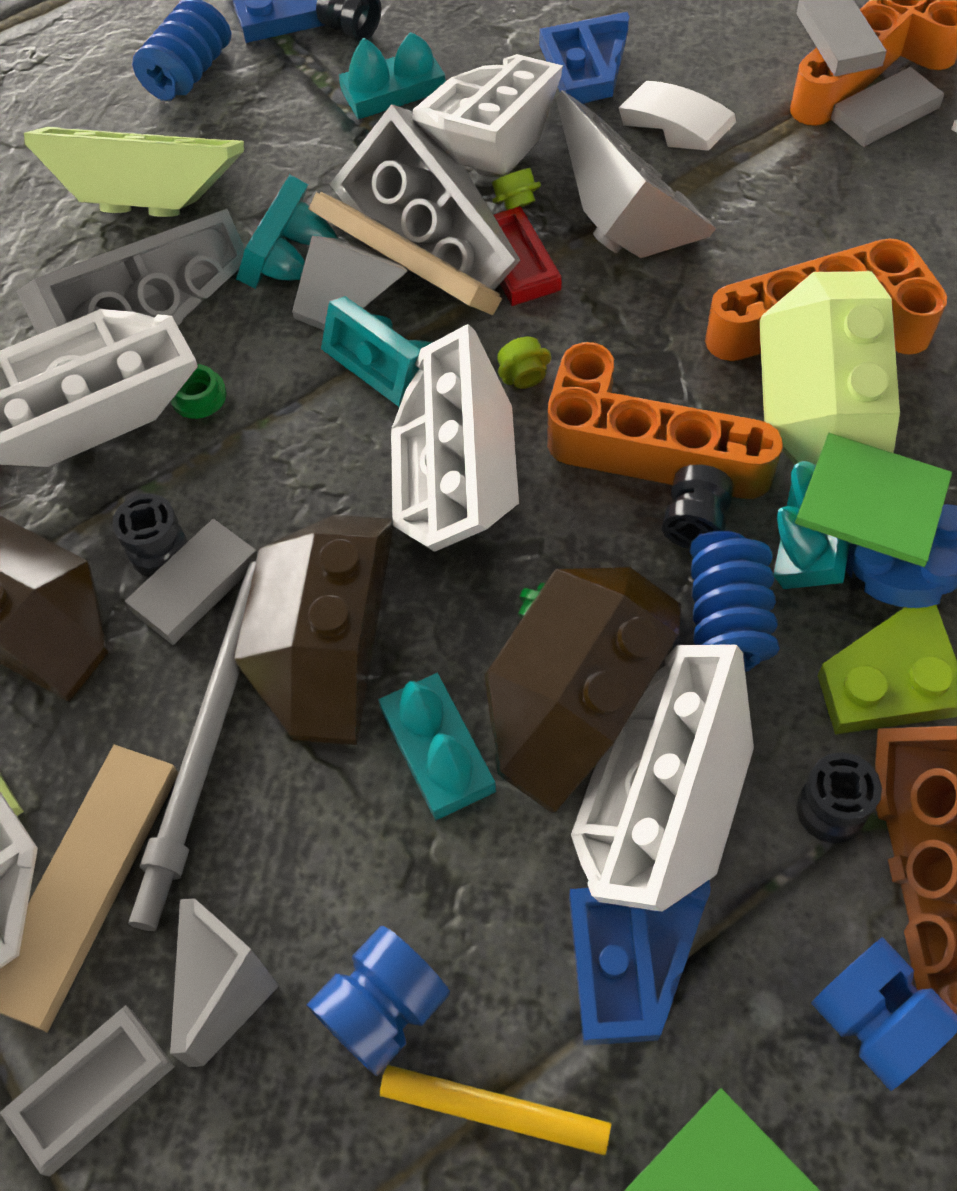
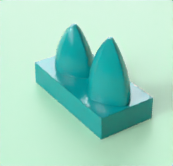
M410 32L399 46L396 56L385 59L381 51L373 43L362 38L352 56L349 71L339 74L341 92L357 119H362L386 111L391 104L401 106L430 96L446 82V76L434 58L427 42L420 36Z
M289 174L245 247L237 280L254 289L258 286L263 275L278 280H301L305 260L298 250L286 241L285 238L309 246L312 236L338 239L331 225L324 218L308 209L309 205L303 202L309 184Z
M346 296L329 301L321 350L399 407L407 387L419 370L415 364L421 349L433 342L405 339L393 330L391 319L377 314H370Z
M801 461L794 465L791 472V486L787 506L780 508L777 515L780 543L774 577L783 589L844 582L850 542L795 524L816 464L808 461Z
M438 672L417 682L409 681L404 688L378 699L381 712L435 821L496 792L495 780Z

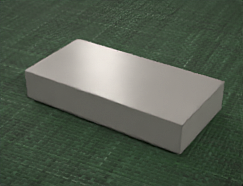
M799 0L796 14L834 76L883 66L887 50L854 0Z
M909 67L835 104L831 120L861 146L865 147L939 109L944 93L912 67Z
M212 519L125 600V603L130 612L174 645L245 576L249 563L256 561L258 553L248 543L218 521Z
M125 1005L0 1111V1114L39 1173L50 1177L175 1066L133 1010Z

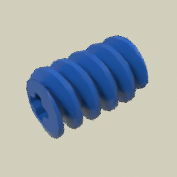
M181 0L133 56L132 66L134 73L142 86L161 101H171L176 95H187L193 89V84L198 82L203 76V72L212 65V61L231 42L232 33L228 22L215 7L203 0Z
M712 531L700 534L692 542L690 554L693 558L691 576L694 580L692 598L695 602L693 621L696 625L693 636L694 644L737 645L743 652L745 672H748L760 662L769 660L777 655L780 649L776 637L770 635L775 632L778 626L774 613L769 612L776 604V596L769 589L774 582V573L768 567L773 558L772 551L763 542L747 539L740 533L732 531Z

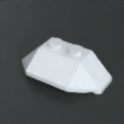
M516 54L504 58L503 65L482 66L451 77L413 109L412 120L457 163L474 167L478 174L487 177L508 175L539 141L562 75L563 65Z
M99 309L0 350V465L49 467L156 420L198 367L196 359L173 317L168 315L151 317L136 312Z
M469 324L421 349L415 364L419 370L405 391L391 429L393 526L434 552L488 529L519 504L512 405L476 331Z
M676 645L664 659L667 665L656 672L615 743L595 765L571 837L582 868L589 880L588 886L591 895L598 902L663 912L717 875L754 749L743 652L737 645Z

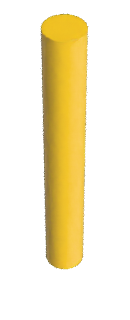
M387 1065L380 1086L381 1097L596 1154L606 1155L611 1130L610 1122Z

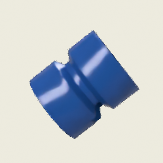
M380 926L352 955L353 973L350 976L336 973L306 1005L339 1042L375 1076H378L406 1045L403 1031L406 1025L423 1026L450 995V990L421 956L385 926Z
M882 937L838 975L811 1004L841 1037H858L861 1041L859 1057L883 1084L892 1091L923 1066L957 1033V1014L932 988L917 990L912 984L914 969Z

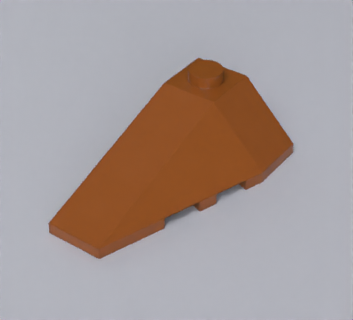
M957 726L878 729L875 771L879 775L882 793L881 800L876 806L878 819L884 820L887 823L894 857L888 859L892 882L901 884L909 923L904 929V935L911 966L914 969L917 990L932 988L957 1014Z

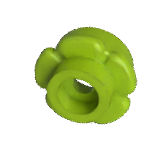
M531 168L522 169L500 177L491 182L496 196L492 199V202L494 204L504 203L506 210L529 205L535 202L533 192L541 187V182L534 181Z
M526 336L514 339L503 346L497 355L500 365L498 375L507 385L514 384L520 389L533 387L544 379L547 370L546 365L551 362V353L548 349L541 348L539 341L534 337Z

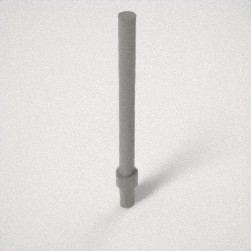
M256 561L250 562L158 836L148 840L140 864V868L145 871L128 924L141 930L156 931L172 880L181 878L189 849L184 846L240 673L234 656Z

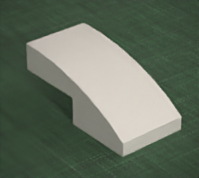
M646 81L619 107L623 126L663 129L667 146L709 151L736 123L735 113L722 104L690 89L663 82Z

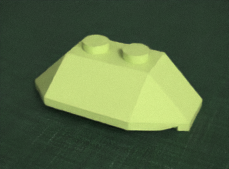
M45 127L24 133L25 145L79 202L99 203L100 211L108 213L131 211V206L148 207L149 215L178 216L180 215V209L198 201L244 152V141L56 127Z
M872 271L813 272L764 313L759 321L764 422L771 424L778 430L783 442L782 452L794 465L801 461L817 464L828 432L894 453L900 406L892 298Z

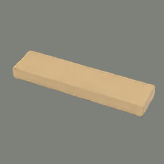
M316 192L308 208L310 211L467 305L494 315L502 300L498 292L348 204L323 192H320V194Z
M115 744L113 745L28 903L19 956L0 969L1 1015L48 1033L178 776V771L173 764Z

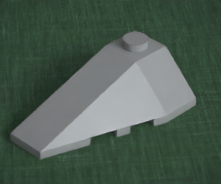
M561 90L556 97L581 204L583 211L597 226L593 235L599 242L615 253H618L623 247L639 258H643L702 240L712 235L716 227L688 198L679 191L674 192L661 180L663 175L631 150L632 146L601 117Z
M391 104L332 180L330 186L344 203L494 290L521 260L464 166L457 163L412 120L413 111Z
M224 209L35 278L16 292L37 335L99 309L136 312L151 317L168 315L173 317L178 326L203 300L211 296L239 269L245 248L228 209Z

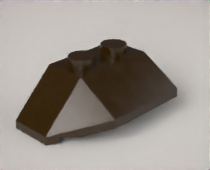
M332 515L258 550L234 660L266 705L278 718L292 740L357 745L394 527L393 519Z
M0 516V664L70 702L108 654L91 566L87 560Z
M631 567L556 569L485 673L490 723L497 751L494 754L497 774L549 812H556L615 743L679 635L681 603Z

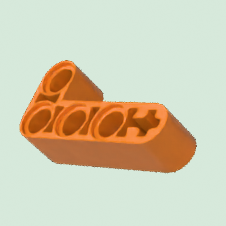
M869 0L860 8V11L887 50L883 66L834 76L816 47L799 64L790 106V113L793 118L800 123L813 126L829 122L835 104L863 91L900 56L931 70H943L953 66L957 60V0Z
M882 239L718 289L713 295L705 343L711 354L722 360H742L761 354L759 322L761 316L813 272L872 271L892 298L895 351L908 355L917 354L926 350L930 345L946 307L947 295L920 255L910 244L897 239Z
M582 342L566 350L561 359L548 402L547 447L550 454L557 461L568 465L670 485L673 484L675 473L680 468L688 465L702 464L715 467L725 472L732 479L735 486L732 497L754 499L763 496L769 491L783 448L782 437L771 424L751 418L612 393L614 358L607 348L594 342Z

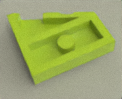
M937 605L924 608L904 607L824 662L817 675L835 734L957 717V660Z

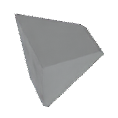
M312 236L292 310L293 317L296 320L324 330L329 301L346 296L364 308L404 275L407 270L384 254L343 239Z
M194 898L180 899L170 1054L188 1067L204 1066L279 987V984L252 949Z

